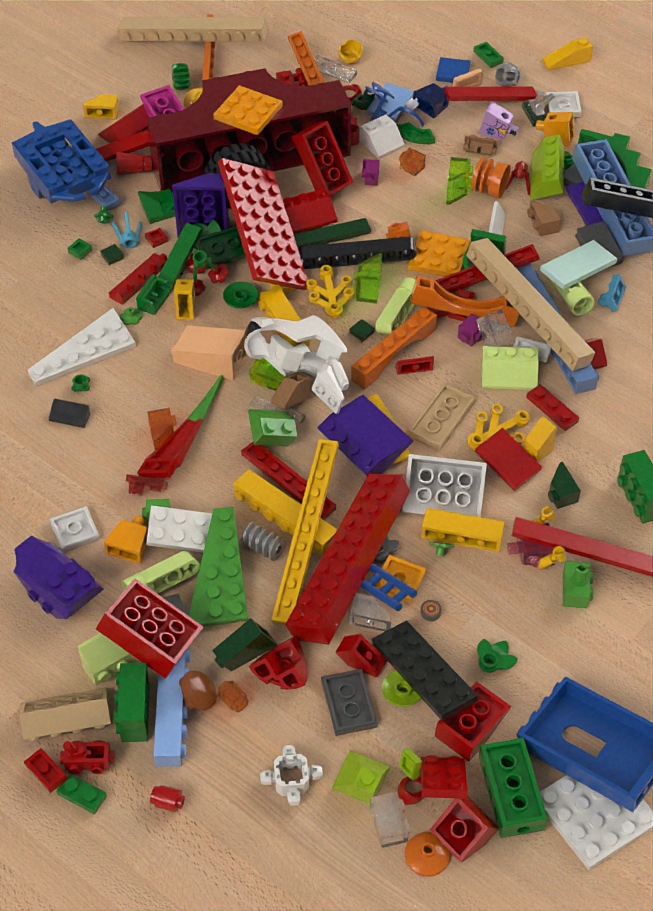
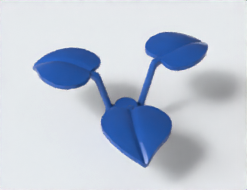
M372 82L373 88L365 87V92L373 93L380 100L377 109L369 119L370 121L387 114L382 109L384 101L388 102L386 99L387 95L393 99L395 98L388 90L375 82ZM399 106L388 115V117H391L398 111H404L415 116L422 127L424 126L422 119L415 112L403 106Z

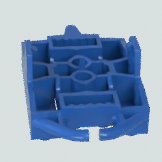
M71 119L46 127L35 121L32 123L34 132L12 142L14 156L27 173L31 189L39 199L42 198L43 194L51 204L59 200L72 202L84 200L86 196L83 192L89 191L90 196H94L101 191L106 181L111 179L109 164ZM65 138H66V139L69 141V143L72 145V148H71V146L67 143V141L65 140Z

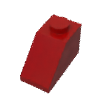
M362 634L344 636L335 652L348 666L357 670L362 669L364 673L375 678L379 676L387 662Z

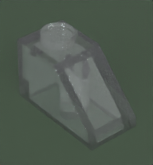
M356 593L350 611V624L384 632L391 629L392 618L379 600L369 594Z

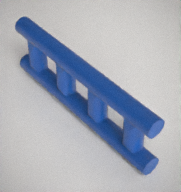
M372 563L368 572L372 571L375 575L368 581L363 580L360 585L361 588L396 611L402 609L400 602L407 595L412 598L417 595L415 589ZM381 579H384L387 583L379 590L375 585ZM394 587L398 588L400 591L393 598L387 595Z

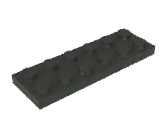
M407 620L372 638L374 647L441 721L478 702V695Z

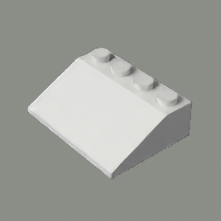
M409 454L406 484L410 493L403 504L402 512L425 515L426 508L481 517L487 463Z

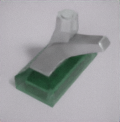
M539 91L535 99L522 102V108L533 127H536L538 120H545L547 115L544 112V107L555 98L553 93L544 96V92Z

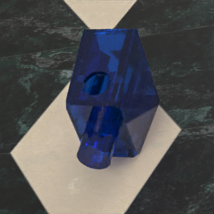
M432 83L414 91L413 99L417 98L419 103L417 108L433 119L436 118L449 105L444 92L445 87L441 88Z

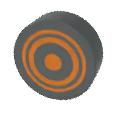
M434 600L425 601L421 605V616L427 621L437 620L441 616V605Z

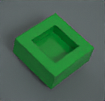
M80 238L67 248L68 253L80 260L93 251L92 245Z

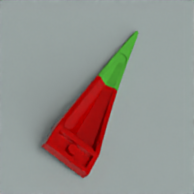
M222 375L219 376L203 400L180 427L144 460L137 472L140 478H171L175 469L181 466L224 380Z

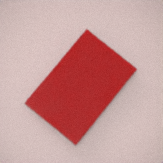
M503 427L475 448L474 451L513 491H516L542 469V466Z

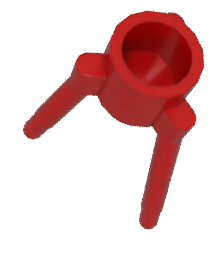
M525 162L516 163L509 177L506 189L514 176L518 179L525 177L527 194L530 195V173L527 172L528 165Z

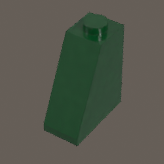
M250 618L212 651L216 655L214 660L222 669L225 667L233 671L266 653L278 644L264 627Z

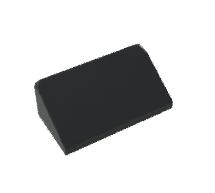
M54 399L49 421L85 428L91 414L89 405Z

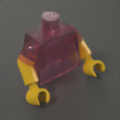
M550 506L544 507L541 512L543 516H538L533 522L549 526V523L545 521H553L555 519V514L552 512L553 509ZM517 538V542L507 543L508 554H520L521 562L524 565L544 569L550 565H555L556 560L559 562L566 560V556L563 554L565 550L561 546L551 548Z

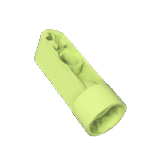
M551 280L574 315H584L593 308L595 300L581 282L563 290Z
M408 277L402 280L376 321L377 333L390 334L405 322L416 305L411 303V293L416 279Z
M181 551L140 573L122 580V588L125 590L136 578L158 594L195 575L200 569V564L188 551Z

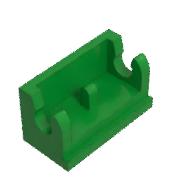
M152 274L136 297L138 310L156 315L171 293V288L162 285H167L169 282Z

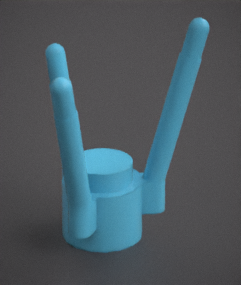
M125 212L126 231L124 234L121 235L115 222H112V225L120 239V244L126 248H133L140 243L139 235L142 222L138 223L135 234L130 230L128 212Z

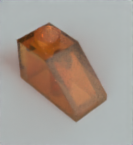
M170 408L147 412L155 450L174 433L173 426H177L175 414L171 415Z

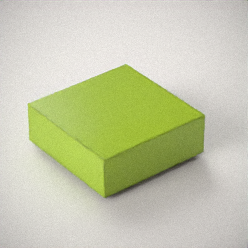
M410 748L402 751L399 767L411 780H415L419 777L422 761Z

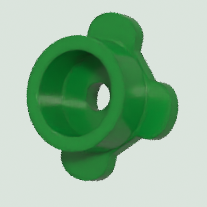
M79 374L72 379V391H88L90 389L89 377Z

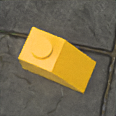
M101 94L83 104L85 118L116 120L119 111L118 95Z
M542 416L525 438L523 448L537 462L553 451L557 427Z

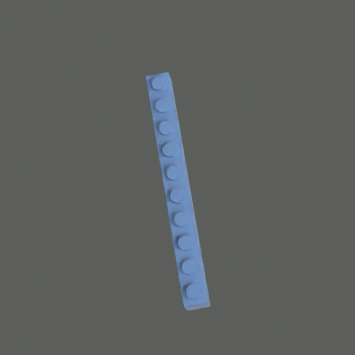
M531 263L516 268L560 314L559 308L553 303L552 296L547 293L544 283H541L538 273L534 271ZM551 348L553 357L575 394L596 389L599 375L593 369L591 363L587 367L572 371Z

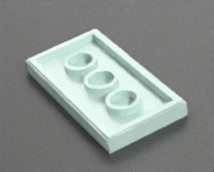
M592 240L541 265L540 271L564 290L616 264L617 258L595 240Z

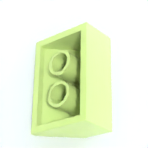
M483 346L481 357L482 388L532 390L537 387L538 348Z
M101 633L78 645L82 667L95 686L101 682H106L116 672H120V663H135L139 661Z

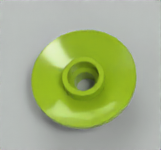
M397 671L391 672L383 680L382 693L391 704L407 707L421 700V697Z

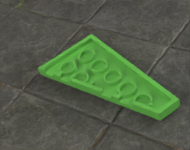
M234 507L213 509L189 611V617L203 627L248 620Z

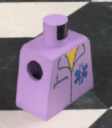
M491 102L485 112L479 134L504 140L507 133L516 136L519 127L511 124L514 116L512 113Z

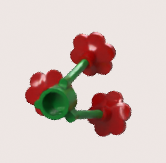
M195 250V253L191 254L190 259L186 262L189 272L193 274L195 296H200L206 289L203 281L197 279V273L202 274L207 264L211 266L208 277L212 283H222L225 281V277L229 275L225 264L214 265L211 257H207V254L202 250Z

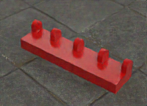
M153 253L109 292V298L121 305L126 303L144 287L152 274L157 275L161 272L167 256L164 253L160 256Z

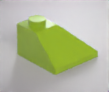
M350 750L332 789L373 805L390 770V766Z

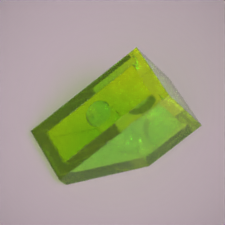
M264 358L261 360L256 359L249 369L250 382L277 391L284 379L282 374Z

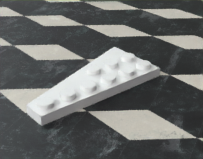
M112 308L29 368L28 374L36 387L136 347V343L114 308Z

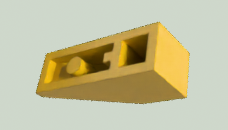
M587 37L572 40L544 57L542 61L548 70L591 62L593 46Z

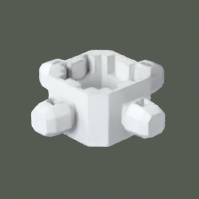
M285 745L283 747V756H278L274 761V771L266 770L260 773L261 784L272 785V783H275L276 792L281 796H287L288 803L291 806L299 805L300 795L305 794L309 789V779L318 780L323 777L322 766L311 765L308 768L307 758L302 754H296L293 745ZM294 766H298V769H302L303 779H300V783L289 781V784H285V781H281L280 771H283V767L294 769Z

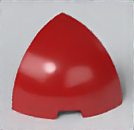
M296 635L272 648L248 666L262 682L280 686V689L290 690L303 687L308 678L306 658Z

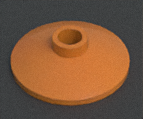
M423 832L413 836L408 841L405 848V860L410 869L422 876H435L447 868L450 861V851L433 833ZM429 848L432 852L426 853L424 849Z

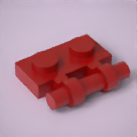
M297 68L295 74H292L291 70L276 72V79L281 82L296 86H308L301 68Z

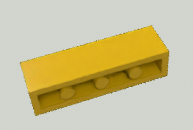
M279 286L260 293L258 304L261 311L266 313V318L296 322L301 320ZM274 330L276 334H279L280 337L293 347L304 343L306 346L310 345V339L296 342L287 335Z
M426 508L421 538L500 552L505 522Z

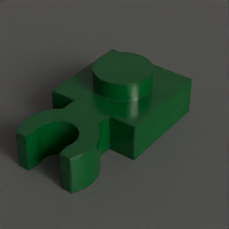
M365 91L363 95L359 93L353 99L352 106L360 110H367L375 99V95L368 94Z

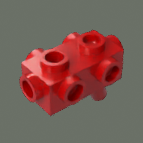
M102 740L94 742L66 741L63 744L64 751L60 752V764H64L65 771L75 775L81 774L82 770H91L93 774H102L104 770H110V764L115 762V751L111 750L109 742Z

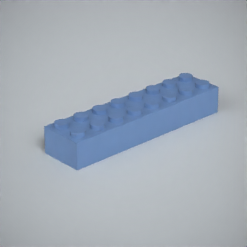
M607 139L576 144L572 160L585 185L590 177L630 185ZM597 207L623 256L653 251V226L648 217Z

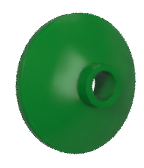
M234 282L224 289L223 299L227 305L233 308H247L257 301L258 290L251 283Z

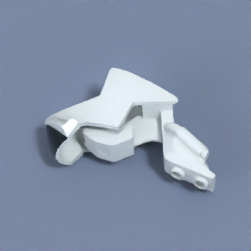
M315 315L297 322L266 317L252 318L244 333V349L249 358L266 359L284 376L296 372H305L316 377L312 391L334 413L338 414L345 399L342 391L347 390L349 387V381L341 363L338 362L342 352H347V348L338 335ZM277 330L296 342L317 338L321 340L317 352H311L304 343L293 347L282 337L275 334L271 336V343L268 344L260 331Z

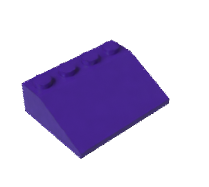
M208 173L172 185L177 238L180 236L186 222L192 225L201 223L208 226L212 220H215L219 224L221 231L229 228L228 195L221 173Z
M364 395L341 407L338 414L334 412L330 414L317 427L328 440L338 441V449L366 476L369 473L382 474L414 442Z

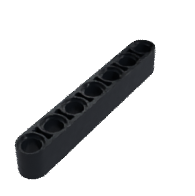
M412 237L310 245L298 248L304 269L321 268L323 265L337 267L404 261L415 258L417 254L415 240Z

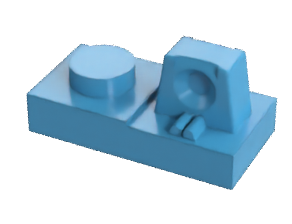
M620 274L613 275L609 283L608 292L601 294L599 299L600 305L609 306L611 311L618 310L626 288Z

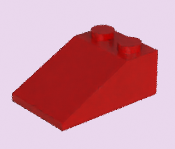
M477 681L470 688L478 695V702L444 721L439 720L434 735L468 762L480 751V745H484L511 709V705Z

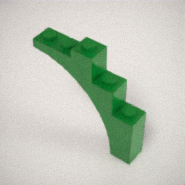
M581 129L578 144L607 139L630 185L647 189L652 169L639 166L640 152L628 150L630 136L614 133L612 137Z

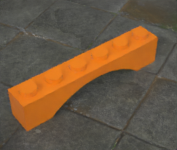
M421 276L416 277L411 293V303L468 317L473 314L481 320L504 326L515 327L520 314L504 296L489 300L465 299L446 291L434 279Z
M424 306L351 366V381L363 389L369 387L378 379L386 365L400 350L414 341L426 339L436 330L437 315Z

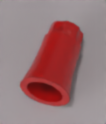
M117 152V175L143 173V171L151 172V156Z

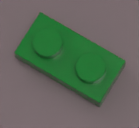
M487 42L474 46L473 52L490 68L504 62V58Z
M68 773V780L56 790L57 795L95 815L107 797L106 792Z

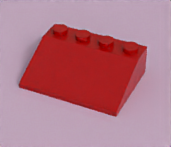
M136 578L105 612L96 627L97 631L142 663H146L149 668L165 679L203 629L201 624Z

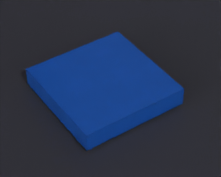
M440 57L436 81L453 83V78L469 72L471 61Z

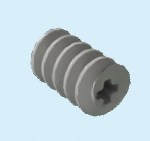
M250 522L243 531L242 544L251 550H256L258 554H262L264 557H269L271 561L277 560L281 556L286 542L280 543L281 536H277L274 539L275 534L273 532L267 536L268 530L266 528L260 532V525H257L254 529L255 523Z

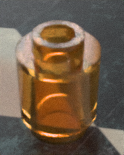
M233 680L225 681L219 686L218 697L231 710L240 712L248 705L247 695Z

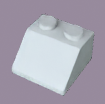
M387 115L360 126V142L378 159L405 147L396 123Z

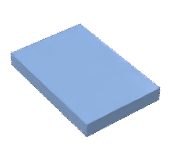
M386 83L383 88L388 90L395 98L393 99L387 95L386 99L388 102L384 101L382 109L387 112L386 115L388 116L399 106L407 107L405 103L415 96V91ZM377 96L367 108V115L372 116L377 109L380 101ZM398 111L390 118L396 123L403 111Z

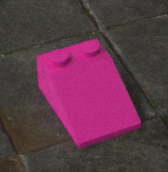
M169 85L140 95L148 117L184 110Z

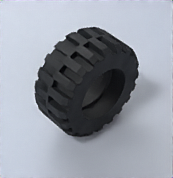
M239 143V145L231 144L230 147L226 146L220 152L217 151L214 154L215 156L210 158L209 165H206L204 175L208 173H221L218 161L221 158L270 170V167L257 148L249 144ZM228 198V208L232 209Z

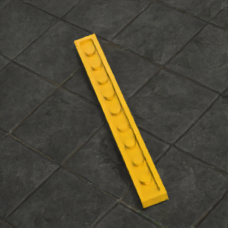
M319 439L274 607L272 623L285 625L300 598L339 447L338 441Z

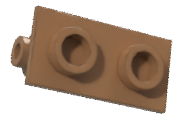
M465 135L463 150L477 153L478 148H481L480 154L492 156V154L496 153L497 140L493 138H479L475 135Z

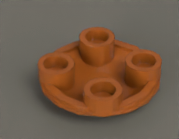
M193 670L187 672L179 679V685L187 708L205 711L214 706L217 698L216 688L207 675Z

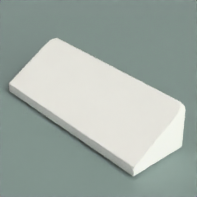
M498 201L494 202L489 232L502 235L506 214Z

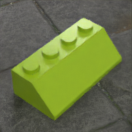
M560 134L543 138L532 153L531 200L564 193V146Z

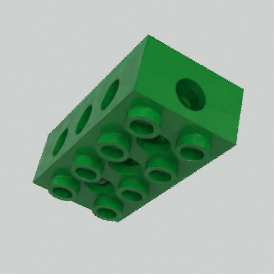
M524 738L480 745L478 758L495 820L499 827L500 838L545 831L548 818Z

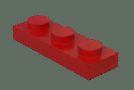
M541 384L527 393L526 398L564 431L579 422V417Z

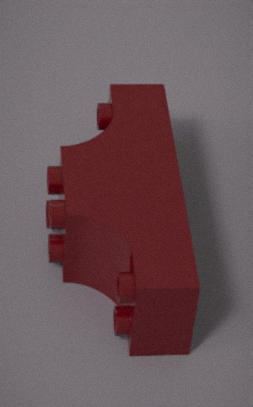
M266 68L202 80V93L197 101L188 108L179 112L160 114L147 118L152 169L160 191L170 189L173 192V184L204 175L210 158H213L217 151L220 152L223 150L222 148L230 147L231 144L239 145V143H244L257 148L271 171L303 166L304 164L292 136L321 121H328L342 156H351V102L340 80L322 82L311 86H296L275 79L267 72ZM239 85L283 101L282 108L258 135L214 120L213 114Z

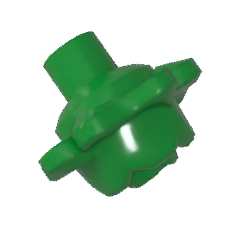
M101 206V211L94 215L98 222L102 224L109 223L110 219L114 218L113 214L107 211V206Z

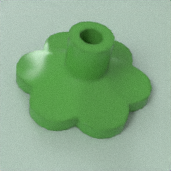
M132 307L125 309L120 315V319L125 325H136L143 317L137 308Z
M429 542L430 545L437 548L436 555L444 556L446 548L454 547V544Z

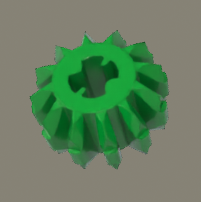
M185 63L173 64L171 71L174 88L176 90L188 89L190 87L188 65Z

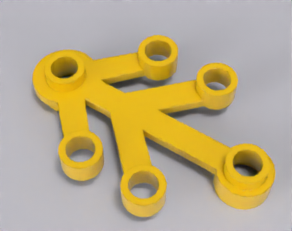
M323 265L320 268L319 276L320 279L325 281L326 290L318 286L316 280H307V289L314 291L309 294V301L325 308L328 317L336 319L343 313V306L354 298V290L346 288L351 286L352 279L348 275L342 276L341 283L334 289L332 283L333 269L329 265ZM344 290V296L336 302V297ZM319 294L327 298L329 302L320 299Z
M494 404L491 408L492 416L489 431L483 434V425L486 423L488 415L485 412H478L475 418L477 422L475 433H471L467 439L469 448L475 451V448L502 427L505 430L516 425L525 427L530 420L528 412L520 410L516 412L514 418L498 425L503 407L500 404ZM522 433L510 434L522 445L525 439Z

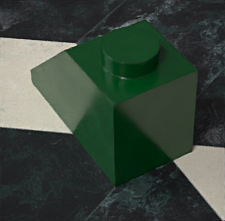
M563 462L559 463L548 492L550 502L554 503L557 509L577 503L581 492Z

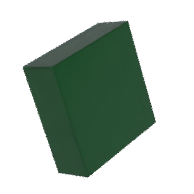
M116 244L100 250L101 256L109 265L124 258V254Z
M363 319L349 328V333L362 342L375 332V328Z

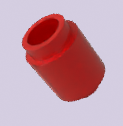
M164 785L154 786L150 796V803L154 804L155 807L172 812L182 809L185 801L182 790Z

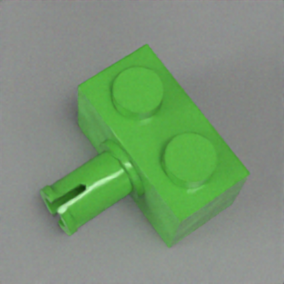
M565 561L563 569V607L587 608L589 601L593 600V588H590V584L593 583V572L590 571V563Z

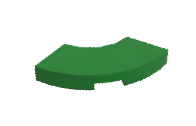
M410 122L397 124L403 139L417 144L435 143V137L430 129L416 128Z

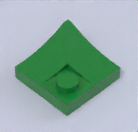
M170 189L155 192L138 191L139 200L150 224L175 217L174 199Z

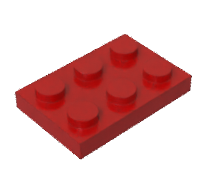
M435 755L421 757L422 797L468 799L465 758L457 756L445 758Z

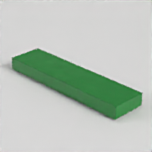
M186 222L158 276L169 282L167 285L162 284L163 286H167L171 290L173 289L203 231L202 228Z

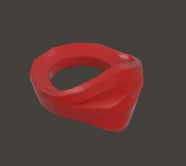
M357 84L343 87L345 91L353 90L355 92L352 97H348L350 101H353L359 93L362 94L361 88Z
M405 777L400 781L398 798L403 805H413L425 798L422 797V791L411 793L405 789L406 784L410 781L421 784L420 777L415 780Z

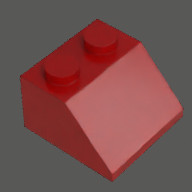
M468 796V799H454L429 830L459 862H463L486 845L499 827Z

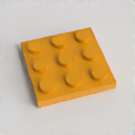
M239 85L213 114L214 120L258 135L282 108L283 101Z
M420 230L415 243L417 254L415 258L409 261L408 270L443 277L462 270L463 256L469 248L470 239Z

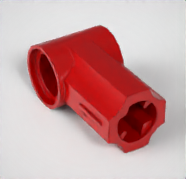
M351 115V146H356L359 144V126L357 118Z

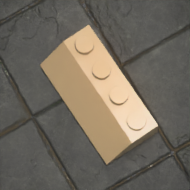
M107 688L22 702L19 718L23 740L35 741L46 735L57 737L68 731L80 733L85 731V728L94 727V729H102L107 727V724H111Z

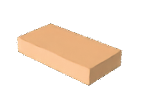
M479 68L453 78V87H474L482 84L483 71Z

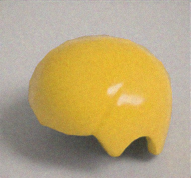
M348 39L345 44H341L338 52L339 57L347 64L356 63L362 56L363 47L360 42Z

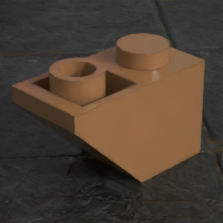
M534 200L530 201L527 214L532 219L533 227L538 231L539 235L558 233L561 219L556 209Z
M298 372L284 377L271 399V403L280 409H288L295 404L309 399L311 378Z

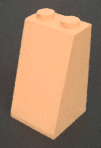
M187 325L184 332L180 333L177 343L172 346L173 362L216 376L222 375L224 378L233 381L248 356L244 349L245 330Z

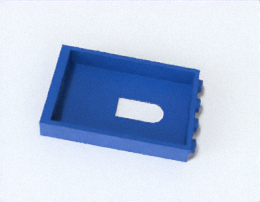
M566 676L560 683L557 682L550 696H546L543 699L537 712L534 711L531 714L529 722L518 730L517 737L518 739L524 738L529 754L631 812L636 810L653 786V723ZM575 726L606 742V745L595 757L566 741L562 736V732L567 727Z

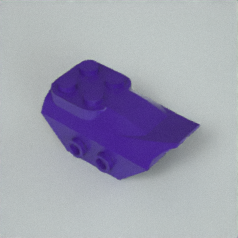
M30 536L14 550L16 567L13 572L27 590L29 598L33 602L37 601L41 604V608L45 613H51L57 619H68L104 590L87 570L82 568L73 558H68L51 542Z

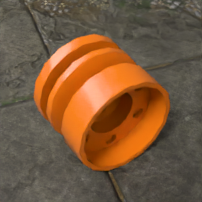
M481 157L473 173L472 191L477 192L479 190L483 194L488 188L489 196L501 198L509 180L510 165L498 162L494 167V160L490 159L488 161L487 158Z

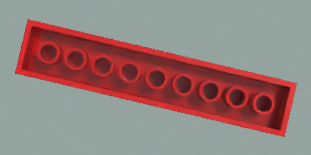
M369 473L285 623L292 637L296 635L299 641L330 644L410 493L402 475Z

